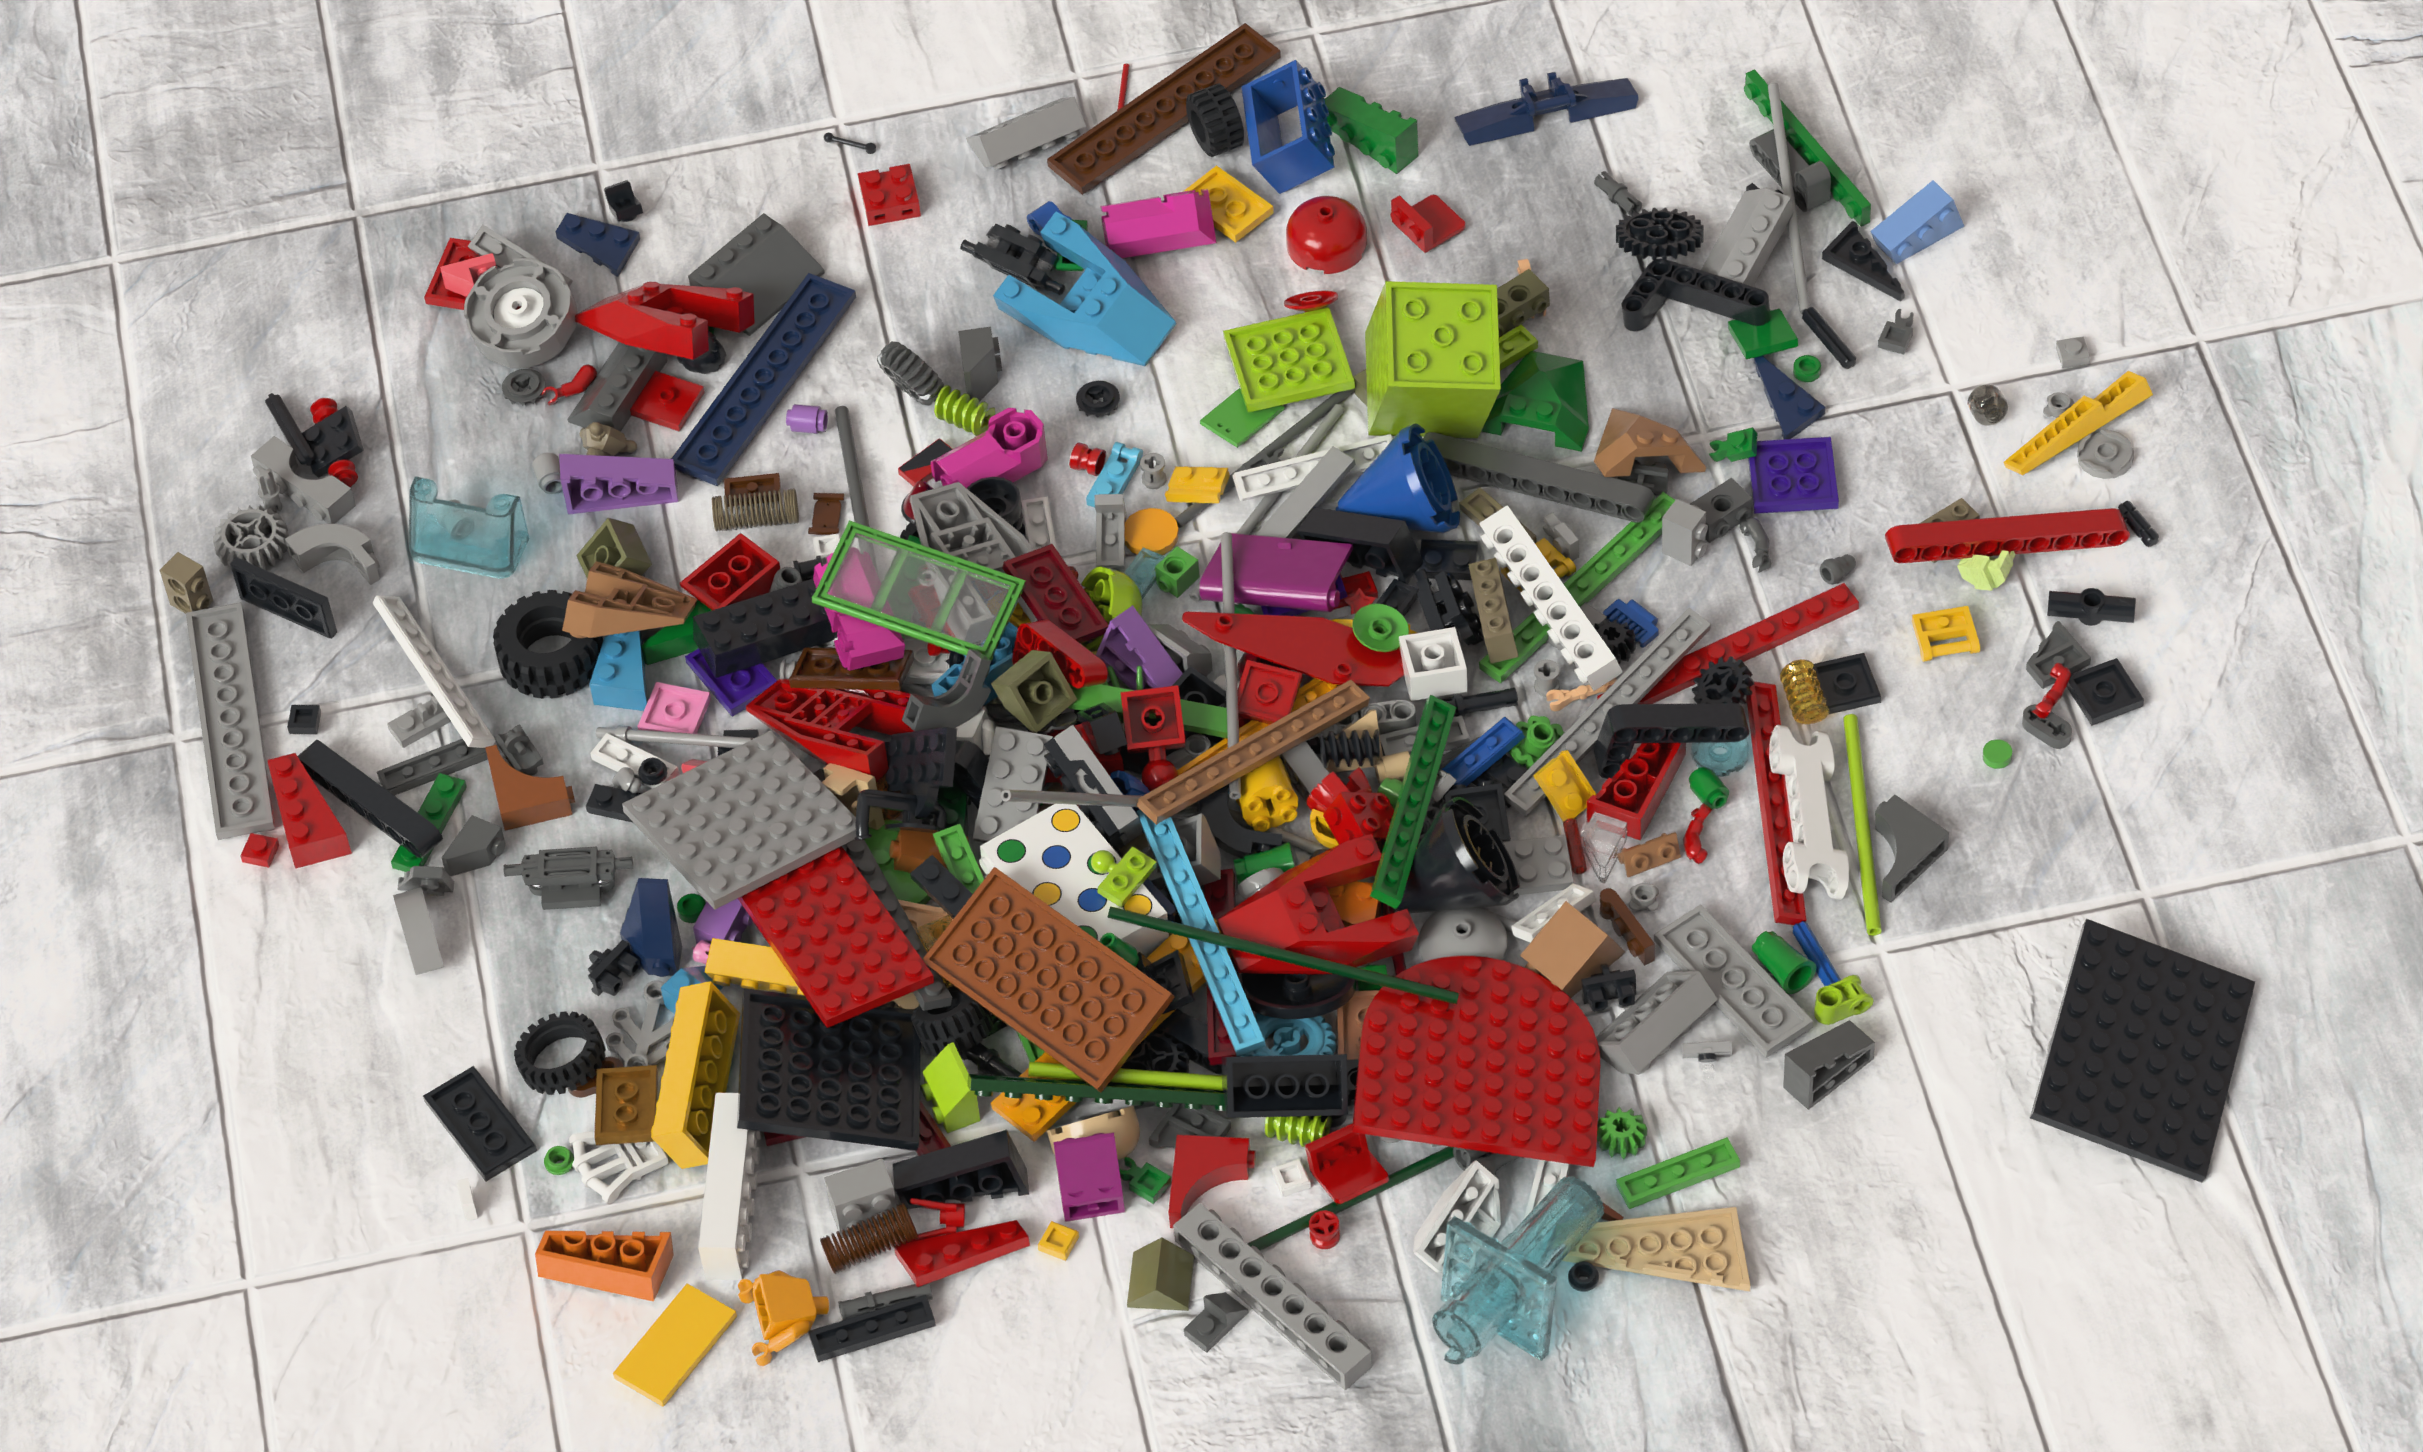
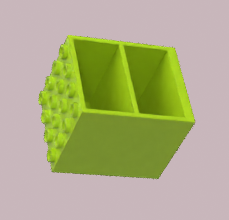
M1385 281L1365 331L1368 435L1384 436L1391 434V436H1396L1402 428L1418 424L1425 429V432L1420 434L1422 437L1426 433L1434 432L1454 438L1478 439L1501 390L1497 285Z

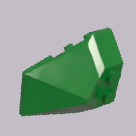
M1530 351L1501 383V390L1481 432L1501 436L1505 424L1511 423L1555 432V447L1582 452L1589 432L1583 361Z

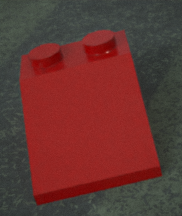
M740 533L682 580L680 586L708 608L715 610L769 593L774 576L781 569L780 563Z

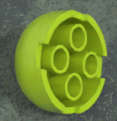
M1096 567L1086 575L1081 585L1085 587V592L1108 625L1112 619L1132 605L1142 617L1141 593L1132 578L1123 572L1105 567ZM1104 635L1091 639L1094 640L1091 643L1085 641L1081 645L1091 652L1097 651Z

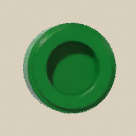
M1811 355L1798 357L1793 365L1795 378L1802 382L1817 380L1821 375V362Z
M687 894L681 897L677 903L679 918L686 923H696L706 904L704 898L698 894Z

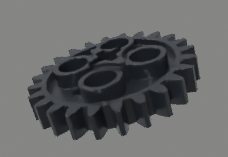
M1653 208L1650 212L1642 209V213L1632 212V216L1625 215L1624 220H1619V225H1616V243H1618V247L1624 248L1625 253L1632 251V256L1641 254L1642 259L1651 256L1652 260H1656L1657 257L1667 260V256L1677 259L1678 254L1687 256V251L1695 252V248H1700L1701 243L1704 242V225H1701V220H1695V215L1687 216L1686 211L1678 213V209H1674L1671 212L1667 208H1663L1660 211Z

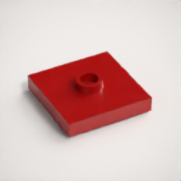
M655 371L631 407V416L680 431L704 395V386Z
M1247 660L1237 690L1238 717L1272 724L1292 713L1303 678L1302 673Z

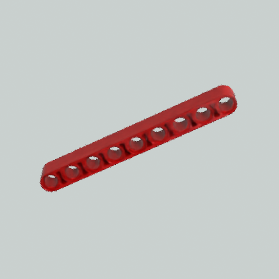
M2115 508L1898 525L1890 528L1885 534V540L1896 563L1972 558L1973 555L1999 556L2002 550L2009 551V554L2011 551H2014L2015 554L2112 547L2125 543L2130 537L2122 513Z

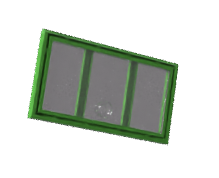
M849 520L820 583L812 596V603L963 655H967L969 649L978 650L992 661L993 655L1023 592L1026 580Z

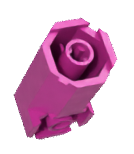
M1201 189L1202 195H1199V192H1195V190L1163 195L1164 201H1161V197L1157 196L1100 206L1101 212H1106L1105 216H1101L1106 246L1119 257L1128 258L1217 243L1208 189Z
M1007 408L990 417L989 428L986 432L932 460V476L935 482L941 480L943 486L959 482L965 488H968L970 484L979 479L988 477H1000L1015 482L1041 468L1048 460L1044 424L1032 410L1024 409V413L1017 412L1016 408Z
M855 548L850 549L829 595L871 609L881 584L869 554L863 552V555H860L859 550ZM833 553L826 557L828 563L824 566L819 563L814 567L813 581L816 588ZM887 601L882 613L893 616ZM824 607L831 623L832 632H837L838 640H834L837 654L842 666L847 668V670L851 671L904 658L905 643L901 633Z

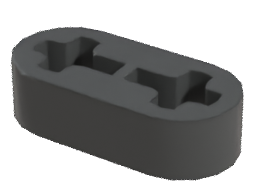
M2036 704L2025 708L2022 725L2027 732L2056 749L2065 748L2070 744L2072 728L2067 721L2053 712H2050L2047 718L2039 720L2036 719L2039 716L2031 712L2036 709Z

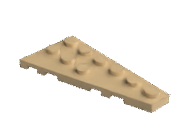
M1736 1207L1553 1228L1557 1260L1572 1263L1585 1261L1597 1267L1750 1291V1280Z

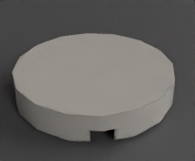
M2100 430V433L2093 434L2092 432L2080 441L2077 458L2079 465L2086 473L2093 477L2110 479L2125 474L2131 468L2134 450L2128 438L2119 432Z

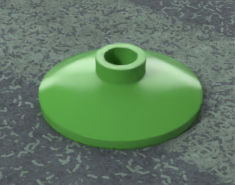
M1369 604L1362 607L1356 612L1352 622V629L1358 641L1367 648L1379 652H1390L1400 648L1399 636L1409 634L1408 623L1404 616L1396 609L1384 604Z

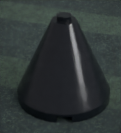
M1455 797L1445 803L1416 848L1403 898L1396 909L1397 911L1408 909L1409 913L1503 906L1519 897L1518 893L1514 894V890L1520 887L1519 877L1509 852L1495 829L1493 828L1488 831L1478 820L1483 817V814L1468 800L1462 797Z

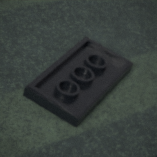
M237 557L230 563L241 600L329 639L335 636L337 629L328 597Z
M474 1066L423 1095L424 1102L485 1181L490 1180L537 1151L536 1145Z

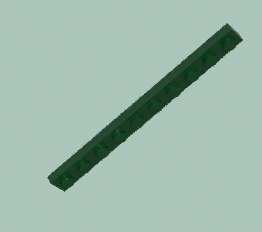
M968 1074L967 1086L971 1091H975L974 1095L990 1097L993 1096V1092H1004L1005 1097L1023 1098V1094H1035V1099L1053 1100V1096H1065V1101L1083 1102V1097L1095 1098V1102L1101 1104H1112L1113 1099L1125 1100V1104L1142 1106L1143 1101L1155 1102L1157 1107L1170 1108L1173 1107V1103H1185V1108L1203 1109V1105H1215V1110L1226 1111L1223 1091L1108 1083L1102 1093H1100L1085 1081Z

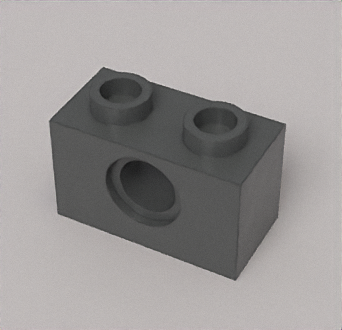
M1732 478L1690 503V505L1698 506L1701 510L1706 511V524L1708 525L1706 541L1708 543L1718 537H1723L1729 530L1742 521L1747 520L1753 514V497Z

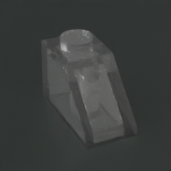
M1594 812L1590 822L1586 821L1584 823L1580 838H1583V851L1599 882L1605 884L1618 859L1617 854L1621 852L1627 841V822Z

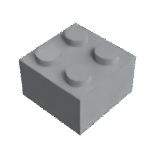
M882 1158L824 1177L830 1210L842 1238H844L842 1229L845 1230L847 1237L849 1236L846 1229L847 1226L850 1228L853 1236H855L851 1227L852 1224L860 1235L856 1225L857 1222L864 1232L862 1220L865 1221L868 1230H870L867 1218L870 1219L875 1228L872 1216L875 1217L879 1227H881L876 1216L877 1213L886 1226L882 1211L885 1212L891 1224L887 1209L890 1210L895 1220L892 1207L895 1208L897 1214L898 1211L896 1209L894 1188Z

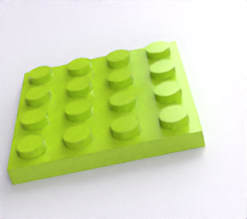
M1329 307L1223 331L1227 350L1248 412L1355 389L1354 378Z

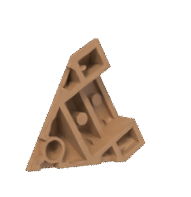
M1612 408L1594 459L1595 464L1604 477L1630 476L1635 457L1668 456L1680 473L1705 472L1706 466L1676 429L1637 414Z

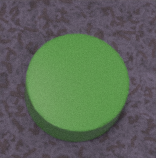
M1995 739L1985 744L1983 748V761L1987 766L2001 769L2010 764L2012 748L2006 741Z

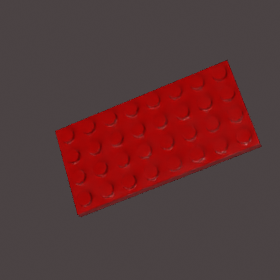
M842 846L738 898L826 1028L934 983V976Z

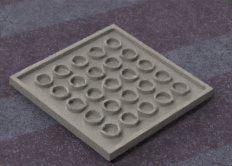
M771 730L622 803L623 812L714 910L854 840L856 837V817Z

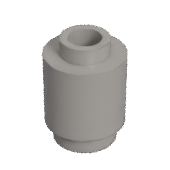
M553 453L538 455L534 459L532 467L539 487L547 494L560 492L562 485L558 456Z

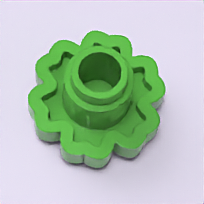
M1531 716L1527 723L1520 721L1516 724L1523 732L1525 738L1509 750V754L1513 757L1514 761L1520 765L1526 764V768L1529 769L1565 732L1559 724L1550 725V720L1545 716Z

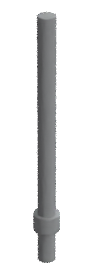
M617 726V728L598 727L596 729L597 738L602 739L608 733L627 743L642 741L736 748L754 739L748 737L635 730L630 726Z

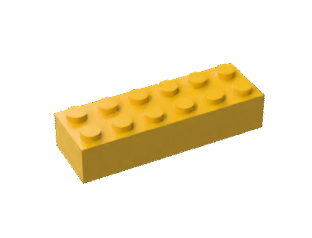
M711 981L680 987L674 1022L671 1027L669 1048L666 1052L664 1074L661 1078L659 1099L656 1103L657 1110L654 1125L651 1129V1138L681 1169L708 1164L715 1094L726 1093L741 1014Z

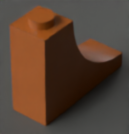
M497 745L485 747L505 831L572 815L570 804L575 803L572 786L566 787L563 776L547 778L524 774L511 767L502 758Z
M900 830L896 840H892L890 844L889 854L890 858H894V870L911 873L931 855L945 867L933 838L934 833Z

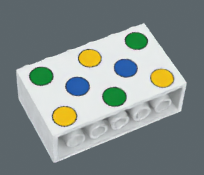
M1054 804L980 846L981 859L979 863L983 869L984 879L996 867L1098 941H1100L1104 934L1113 933L1118 938L1135 947L1137 953L1141 952L1147 958L1169 937V933L1108 918L1111 906L1168 920L1167 912L1143 884L1122 908L1097 893L1098 886L1107 877L1109 872L1101 874L1092 868L1091 858L1093 854L1099 850L1109 851L1117 864L1122 858L1077 805Z

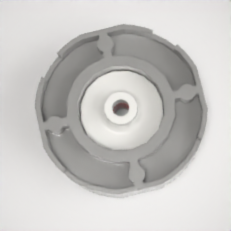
M532 258L512 259L513 264L498 269L496 266L491 267L478 278L466 297L464 316L468 330L482 355L506 367L520 369L540 365L559 354L576 329L575 315L578 314L574 297L564 277L556 268Z

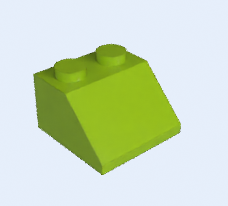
M954 1042L948 1044L924 1069V1084L920 1085L926 1102L931 1100L934 1105L931 1110L936 1123H942L947 1134L980 1121L977 1095H974L975 1091H971L967 1086L969 1073Z

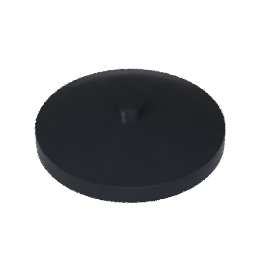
M1238 972L1239 981L1251 1010L1274 1018L1304 1019L1330 1013L1345 1005L1353 997L1356 990V979L1336 974H1259Z

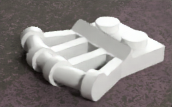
M595 1131L576 1133L569 1138L570 1147L574 1153L572 1164L574 1169L582 1174V1182L585 1187L592 1188L598 1192L608 1204H612L618 1198L619 1193L632 1180H641V1176L668 1164L666 1154L655 1141L608 1144L586 1153L585 1147L587 1145L596 1144L594 1138ZM614 1154H617L619 1157L595 1169L591 1168L592 1164ZM626 1169L612 1184L607 1185L602 1181V1179Z

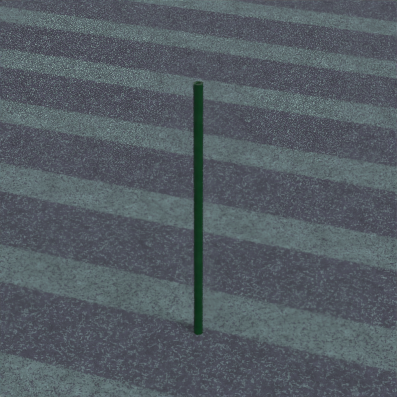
M1111 906L1108 912V918L1457 1005L1458 992Z
M1448 1146L1388 1175L1389 1181L1342 1204L1332 1202L1247 1244L1250 1247L1255 1246L1261 1251L1308 1228L1309 1220L1316 1212L1330 1211L1337 1214L1453 1158L1454 1147Z

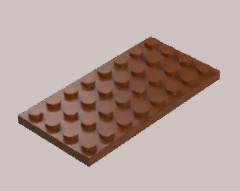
M996 867L991 870L922 959L930 969L1100 1093H1102L1175 998L1168 990Z

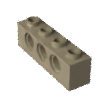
M1496 558L1468 564L1490 663L1519 657Z

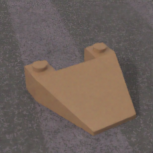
M596 561L589 570L585 593L575 590L568 599L562 631L569 632L576 638H593L684 624L696 606L697 599L626 569Z

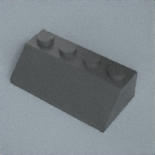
M619 342L568 417V422L583 428L593 422H598L621 432L631 417V407L654 372H661L668 361L667 355Z

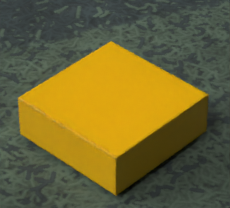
M1051 1221L1038 1243V1250L1066 1261L1079 1238V1231Z

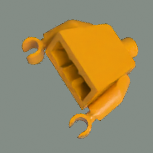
M780 1270L769 1274H760L754 1283L748 1279H742L738 1283L740 1290L738 1296L741 1302H755L764 1340H769L767 1345L758 1342L752 1347L754 1356L765 1352L756 1359L759 1366H765L770 1363L772 1359L771 1352H779L807 1334L815 1321L816 1315L828 1314L829 1311L827 1296L813 1297L809 1281L793 1277Z

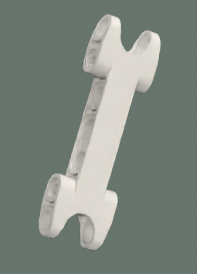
M1776 725L1770 738L1769 760L1773 773L1785 775L1793 842H1788L1783 852V868L1788 888L1793 893L1802 894L1807 887L1808 878H1812L1823 884L1830 898L1841 900L1848 887L1849 864L1846 851L1833 849L1824 785V781L1829 782L1831 780L1835 766L1829 736L1826 732L1815 731L1812 734L1810 745H1803L1794 739L1787 726Z

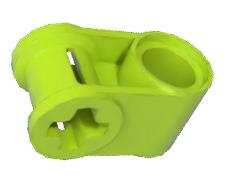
M1851 975L1841 981L1824 986L1817 991L1814 1017L1819 1023L1831 1025L1850 1016L1867 1011L1873 1005L1874 1000L1862 988L1859 976Z

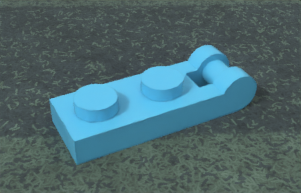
M1115 442L1111 455L1086 497L1087 505L1095 508V495L1123 494L1140 464L1143 450L1136 447L1133 449L1126 448L1125 444ZM1125 458L1128 459L1127 463L1121 462V459Z

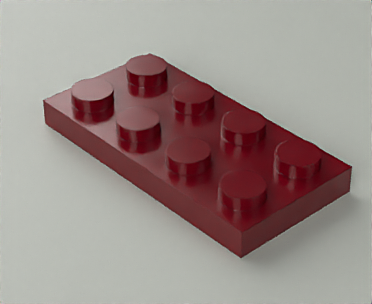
M1053 544L1003 562L1002 569L1006 574L1026 580L1021 597L1038 621L1046 619L1051 621L1079 643L1105 634L1108 623Z

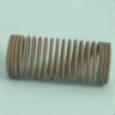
M794 488L787 489V496L786 490H783L785 516L781 490H778L780 516L776 491H773L775 517L771 491H768L770 517L766 492H763L764 517L762 496L759 491L760 518L756 493H753L755 505L754 518L752 496L749 492L750 519L745 493L743 494L745 519L741 494L738 495L740 519L737 496L734 494V519L732 496L729 495L730 520L726 495H724L725 520L722 497L713 496L712 514L715 531H727L728 527L730 530L733 527L737 530L738 527L742 529L743 526L747 529L748 526L752 528L753 525L755 528L758 525L766 527L767 524L772 526V523L776 526L777 523L782 525V522L786 525L787 520L790 524H798L799 513L796 490Z

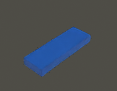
M1503 717L1441 770L1451 774L1457 780L1452 786L1466 785L1467 787L1523 740L1525 736L1509 719Z

